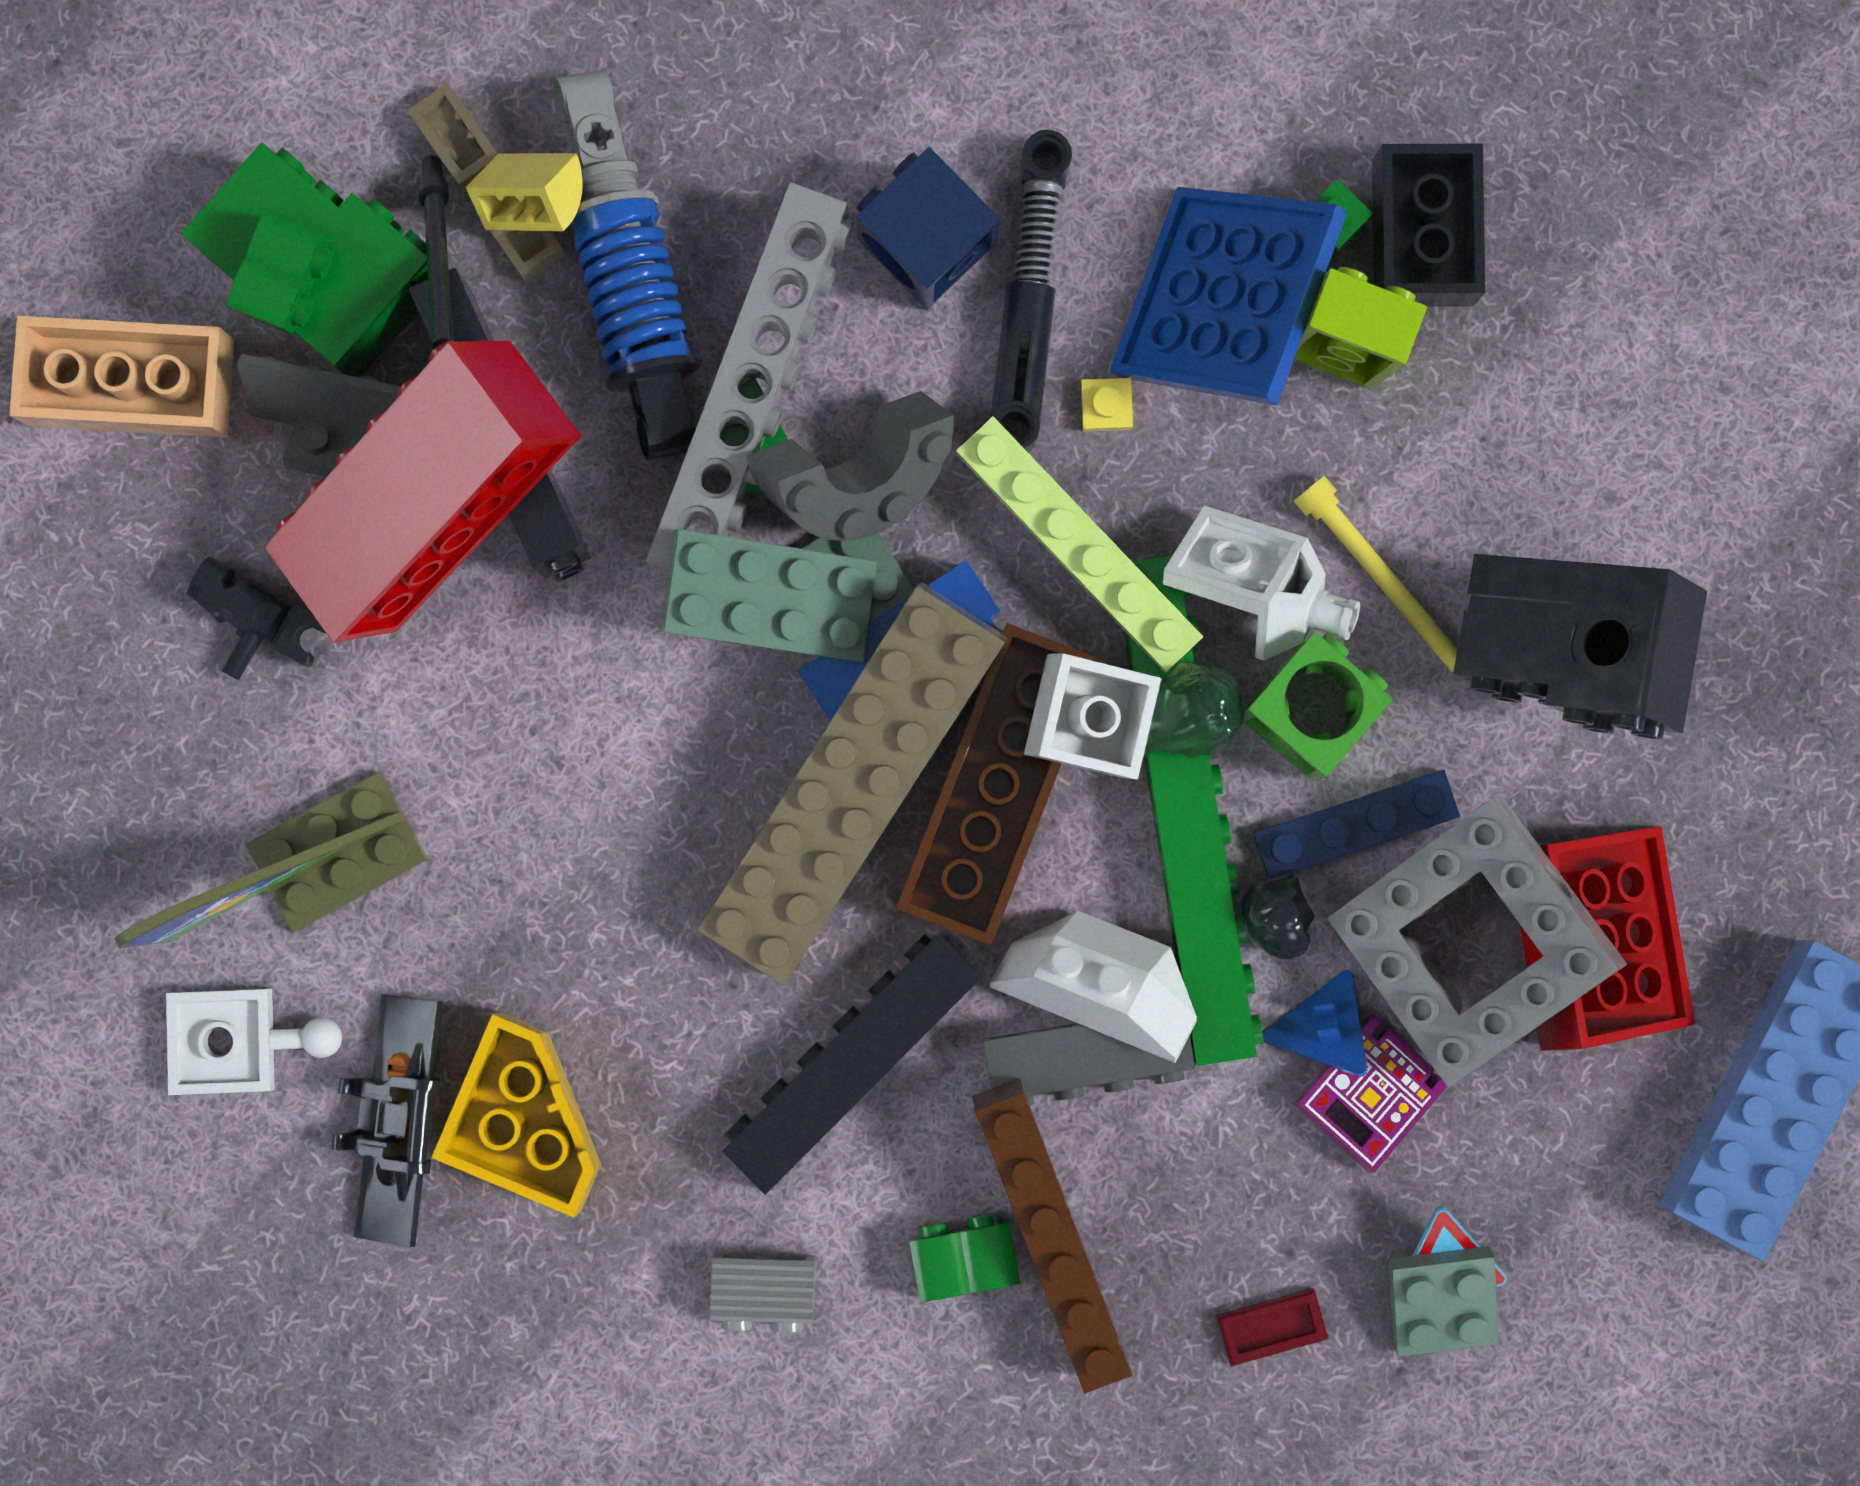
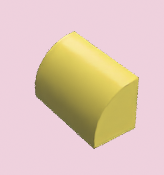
M577 153L497 154L466 186V189L485 230L564 231L573 221L580 205L582 171Z

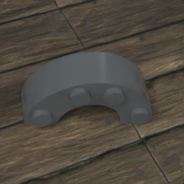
M919 391L878 406L876 426L868 443L855 457L840 466L824 469L821 462L792 439L747 455L752 477L763 495L810 534L834 541L861 539L903 521L908 517L911 510L925 497L938 478L946 458L951 452L954 415L925 393Z

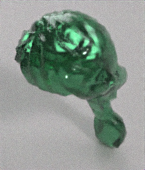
M1210 662L1179 664L1164 679L1157 694L1142 760L1156 751L1172 756L1183 755L1188 758H1195L1199 755H1216L1224 746H1229L1232 738L1242 725L1244 718L1242 693L1232 674Z

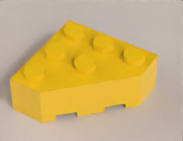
M503 1012L492 1014L431 1158L574 1218L584 1207L600 1169L601 1161L549 1032Z

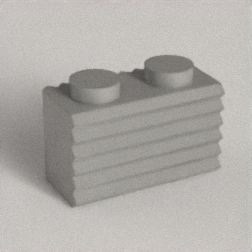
M715 1253L712 1257L710 1320L721 1321L722 1329L732 1331L751 1330L752 1322H772V1330L777 1332L803 1331V1323L813 1324L816 1256Z

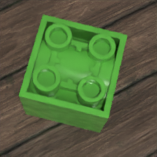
M1316 632L1308 636L1302 644L1293 650L1237 715L1240 720L1312 782L1327 777L1393 701V698L1385 692L1388 684L1383 678L1368 667H1364L1360 671L1346 659L1349 651L1340 641L1328 633L1321 637ZM1304 670L1305 675H1322L1327 673L1336 679L1344 689L1345 713H1348L1342 730L1333 739L1331 733L1307 736L1300 732L1289 719V704L1287 697H1285V692L1289 681L1296 672Z

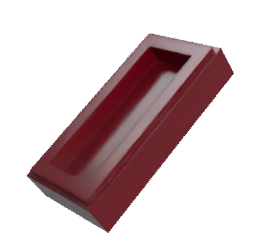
M1314 1288L1216 1315L1231 1367L1329 1339Z

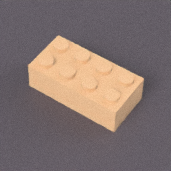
M17 316L9 416L29 427L228 438L235 339L222 328L212 326Z

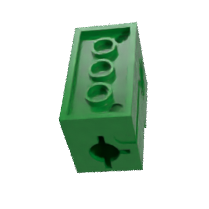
M261 142L180 234L234 281L241 264L246 258L256 226L265 210L323 232L331 240L329 249L334 251L333 262L324 279L317 278L311 289L310 297L314 298V307L308 322L303 327L298 325L294 333L343 375L363 376L419 312L408 288L428 279L426 243L411 230L403 236L402 233L405 230L394 220L395 217L373 197L365 204L352 192L344 201L322 180L317 182L304 170L305 167L283 147L277 153H274Z

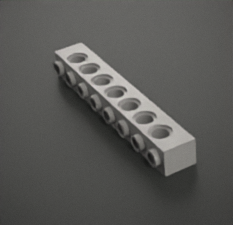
M789 182L648 553L646 563L650 569L668 575L674 530H687L688 525L695 519L705 518L713 523L712 534L728 537L730 531L736 533L739 531L747 510V504L741 502L748 483L756 485L749 468L747 455L760 451L765 436L774 438L779 427L783 409L778 408L777 404L783 389L791 391L796 382L801 362L794 359L801 342L809 344L813 337L819 316L812 312L818 296L827 297L833 284L836 268L831 267L830 264L836 248L844 251L852 233L854 222L847 220L849 217L847 202ZM811 238L820 244V248L813 256L801 257L794 253V245L801 239ZM792 284L798 286L803 293L797 302L783 304L775 298L779 288ZM768 331H777L785 337L783 345L778 350L771 352L759 348L757 345L758 339ZM753 377L764 380L767 383V389L762 396L756 399H748L739 393L740 387L745 380ZM740 424L749 430L747 440L739 446H728L722 441L724 430L731 425ZM716 471H723L731 476L729 488L720 494H712L704 489L705 479L709 474Z

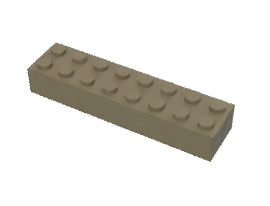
M923 582L917 585L698 931L784 986L1008 637Z

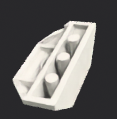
M1080 911L1012 942L990 981V988L1176 1063L1197 1022L1194 1008L1171 947Z

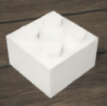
M1063 653L1047 654L1024 755L1119 778L1138 780L1161 678Z

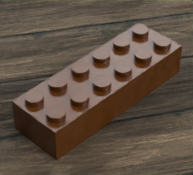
M1009 623L1006 624L1003 635L1008 638L989 667L896 906L898 910L990 946L995 938L1062 765L1061 763L1024 755L1047 654L1063 653L1099 663L1102 661V659Z

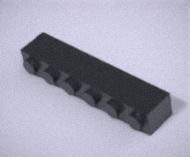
M924 934L904 954L910 963L897 976L888 970L868 990L874 999L861 1012L853 1005L832 1026L839 1034L825 1048L817 1041L796 1062L803 1070L789 1084L781 1077L760 1098L766 1107L753 1120L745 1113L724 1134L730 1143L722 1152L764 1195L982 978L940 934L933 940Z

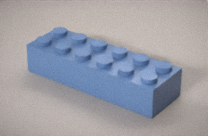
M1796 940L1658 1207L1748 1256L1762 1262L1766 1260L1860 1078V965L1815 940Z

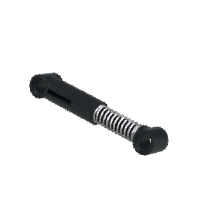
M1040 130L1032 134L1025 142L1022 151L1021 183L1024 186L1023 196L1025 198L1021 201L1024 206L1020 210L1023 216L1019 219L1022 223L1018 227L1021 233L1017 236L1020 242L1016 245L1019 250L1015 253L1018 258L1014 262L1017 268L1013 271L1016 275L1012 279L1013 282L1006 284L991 417H994L1001 425L1008 419H1018L1025 423L1028 428V434L1017 442L1028 453L1035 446L1040 431L1056 290L1047 285V283L1052 281L1048 274L1053 272L1049 268L1054 263L1050 257L1055 255L1051 248L1056 246L1052 242L1057 237L1053 231L1058 229L1054 222L1059 220L1055 214L1060 211L1056 205L1061 203L1059 196L1066 187V179L1072 160V149L1067 138L1053 130ZM1041 152H1049L1057 157L1059 165L1051 170L1040 169L1035 165L1033 158ZM1018 358H1027L1022 402L1018 400L1013 401Z

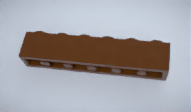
M1020 1078L973 1095L975 1113L1084 1394L1133 1376L1120 1337Z

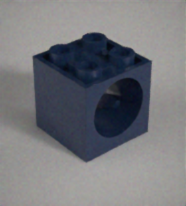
M930 147L920 156H917L914 152L908 155L894 170L893 175L896 178L883 191L876 187L861 200L857 206V210L860 213L856 216L858 241L926 310L998 243L1000 218Z

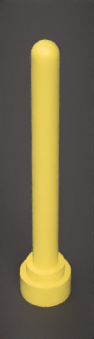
M1322 476L1308 490L1297 497L1294 503L1305 516L1311 514L1316 521L1321 518L1445 666L1453 672L1458 648L1337 507L1336 504L1340 502L1334 495L1337 490L1325 476Z

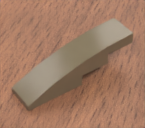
M447 82L407 109V111L474 207L466 186L498 153ZM490 230L525 283L566 256V253L551 231Z

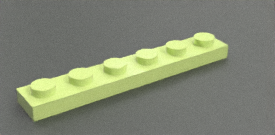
M991 417L956 450V455L1164 673L1203 638L1201 633L994 417Z

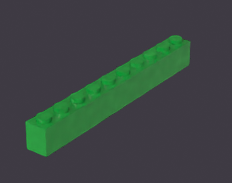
M1173 555L1132 561L1198 630L1195 615L1187 616L1184 597L1191 596V593L1163 584L1164 569ZM1124 631L1130 670L1161 678L1143 756L1175 959L1197 1017V1022L1190 1033L1195 1066L1257 1057L1255 1045L1263 1044V1033L1259 1015H1250L1247 995L1255 994V983L1251 965H1242L1239 945L1247 943V933L1242 913L1234 914L1231 896L1232 894L1239 893V883L1235 864H1226L1224 844H1231V833L1227 814H1218L1216 795L1223 794V783L1219 765H1211L1208 745L1215 744V733L1211 715L1202 714L1200 695L1207 694L1203 665L1195 666L1191 648L1164 673Z

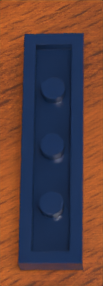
M1440 770L1252 834L1266 875L1269 876L1289 869H1298L1300 871L1459 818L1460 814L1445 770Z

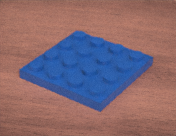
M1177 187L1110 371L1119 377L1131 378L1134 381L1277 406L1347 212L1337 204Z

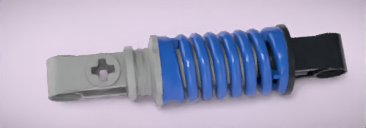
M601 70L554 78L553 89L557 112L564 126L570 153H577L582 171L581 201L578 211L569 226L570 230L575 233L574 246L575 251L579 253V267L584 271L582 276L584 286L589 290L587 293L588 303L594 308L592 319L593 323L598 326L596 331L597 340L604 346L601 351L602 360L606 364L611 365L605 378L607 390L630 393L636 417L639 444L646 460L686 453L696 430V424L688 406L682 379L698 371L700 365L698 358L694 356L691 342L684 339V335L687 332V324L683 319L678 318L683 312L682 304L679 301L673 300L678 295V288L675 283L670 282L674 274L673 267L665 263L669 258V251L665 246L660 245L664 240V231L653 226L659 218L658 197L652 191L638 189L636 181L639 178L637 164L627 161L614 109L613 91L607 72ZM588 139H594L595 143H587ZM597 146H604L603 150H597Z

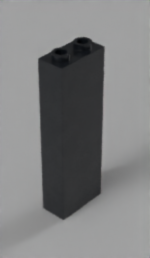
M456 268L450 269L449 282L453 341H494L471 288ZM427 279L408 289L432 340L429 284ZM550 469L513 508L509 516L532 567L544 578L554 575L556 581H562L582 572L584 568L581 563L591 559V556L554 473Z

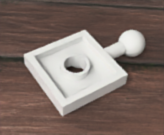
M272 989L166 993L168 1095L275 1090L274 1050L304 1048L313 1057L326 1058L333 1055L342 1043L340 1027L329 1018H315L308 1022L303 1029H273ZM217 1027L227 1029L233 1038L232 1049L225 1056L214 1054L208 1046V1037L212 1030Z

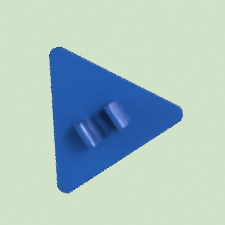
M1345 970L1265 1030L1263 1033L1264 1041L1274 1047L1358 1077L1365 1076L1368 1069L1353 974Z

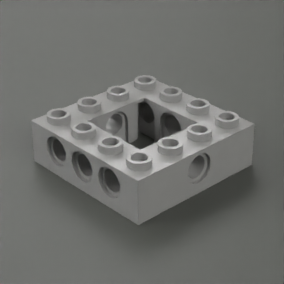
M1503 796L1489 799L1327 918L1448 1088L1628 965ZM1481 871L1544 957L1461 1014L1462 999L1453 985L1448 987L1425 956L1428 950L1424 944L1414 936L1402 935L1399 930L1413 920L1429 914L1434 910L1433 905L1458 888L1472 883L1476 880L1474 876Z

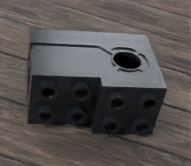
M1474 554L1467 592L1470 595L1468 612L1464 611L1453 671L1454 675L1471 681V690L1490 693L1493 699L1521 703L1523 696L1536 698L1539 704L1563 712V721L1582 724V729L1613 734L1616 727L1632 730L1631 734L1634 736L1659 740L1663 739L1664 731L1683 733L1707 590L1671 569Z

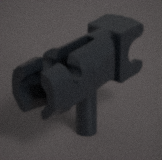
M206 557L193 576L186 594L207 610L218 623L227 621L238 628L236 634L240 636V639L221 671L240 680L261 642L266 643L298 663L311 667L314 663V656L306 652L300 645L301 635L309 628L326 633L311 611L249 577L237 580L236 584L231 587L230 584L234 579L235 571L211 557Z

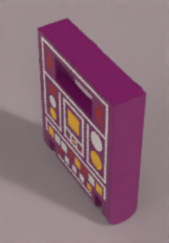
M1374 1013L1361 1025L1368 1069L1366 1075L1358 1077L1326 1065L1293 1103L1297 1109L1368 1173L1376 1172L1447 1088V1085L1440 1076L1429 1087L1424 1083L1434 1071V1067L1390 1027H1387L1377 1039L1371 1035L1382 1021ZM1335 1100L1372 1132L1367 1133L1358 1144L1324 1114Z

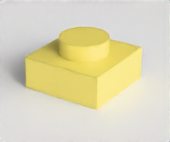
M1131 378L1081 380L1082 432L1133 429Z

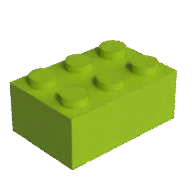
M1339 267L1338 270L1330 268L1323 278L1294 361L1373 389L1406 365L1427 306L1414 301L1416 296L1403 288L1387 286L1386 289L1368 283V277L1355 269Z

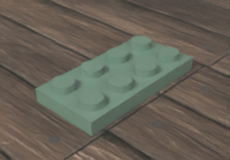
M675 529L660 632L863 662L877 561Z

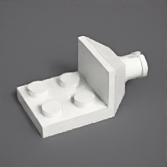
M1203 506L1164 569V585L1258 615L1255 658L1263 661L1302 644L1311 629H1318L1336 635L1340 639L1348 640L1350 633L1355 628L1360 612L1359 601L1348 600L1329 594L1328 591L1324 590L1326 574L1308 538L1207 506Z

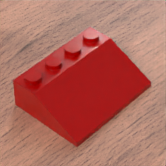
M1657 826L1539 845L1628 964L1538 1026L1537 1033L1540 1050L1586 1049L1695 1025L1662 827ZM1519 924L1526 967L1528 968L1544 956Z

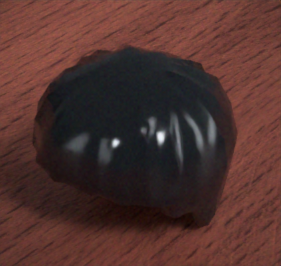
M1289 869L1257 879L1249 887L1242 899V912L1251 938L1266 953L1278 959L1298 957L1303 955L1309 948L1310 937L1306 932L1315 915L1301 890L1298 879L1301 872L1298 869Z

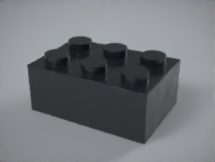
M1483 143L1382 144L1372 160L1374 285L1386 289L1387 286H1396L1408 290L1416 296L1414 301L1427 307L1474 306L1486 293Z

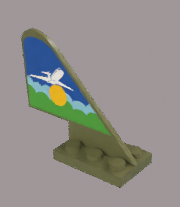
M377 772L246 843L245 845L259 870L171 906L124 930L114 939L120 949L171 942L260 893L272 894L292 933H296L427 862L428 858L382 772Z

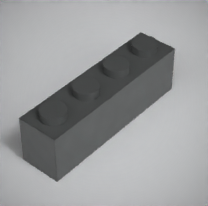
M1078 1023L983 1039L990 1088L1020 1078L1030 1105L1034 1104L1033 1095L1053 1092L1055 1101L1085 1096L1083 1087L1103 1084L1104 1092H1116L1135 1088L1133 1079L1153 1076L1154 1084H1165L1184 1080L1183 1071L1195 1069L1190 1035L1176 1063Z

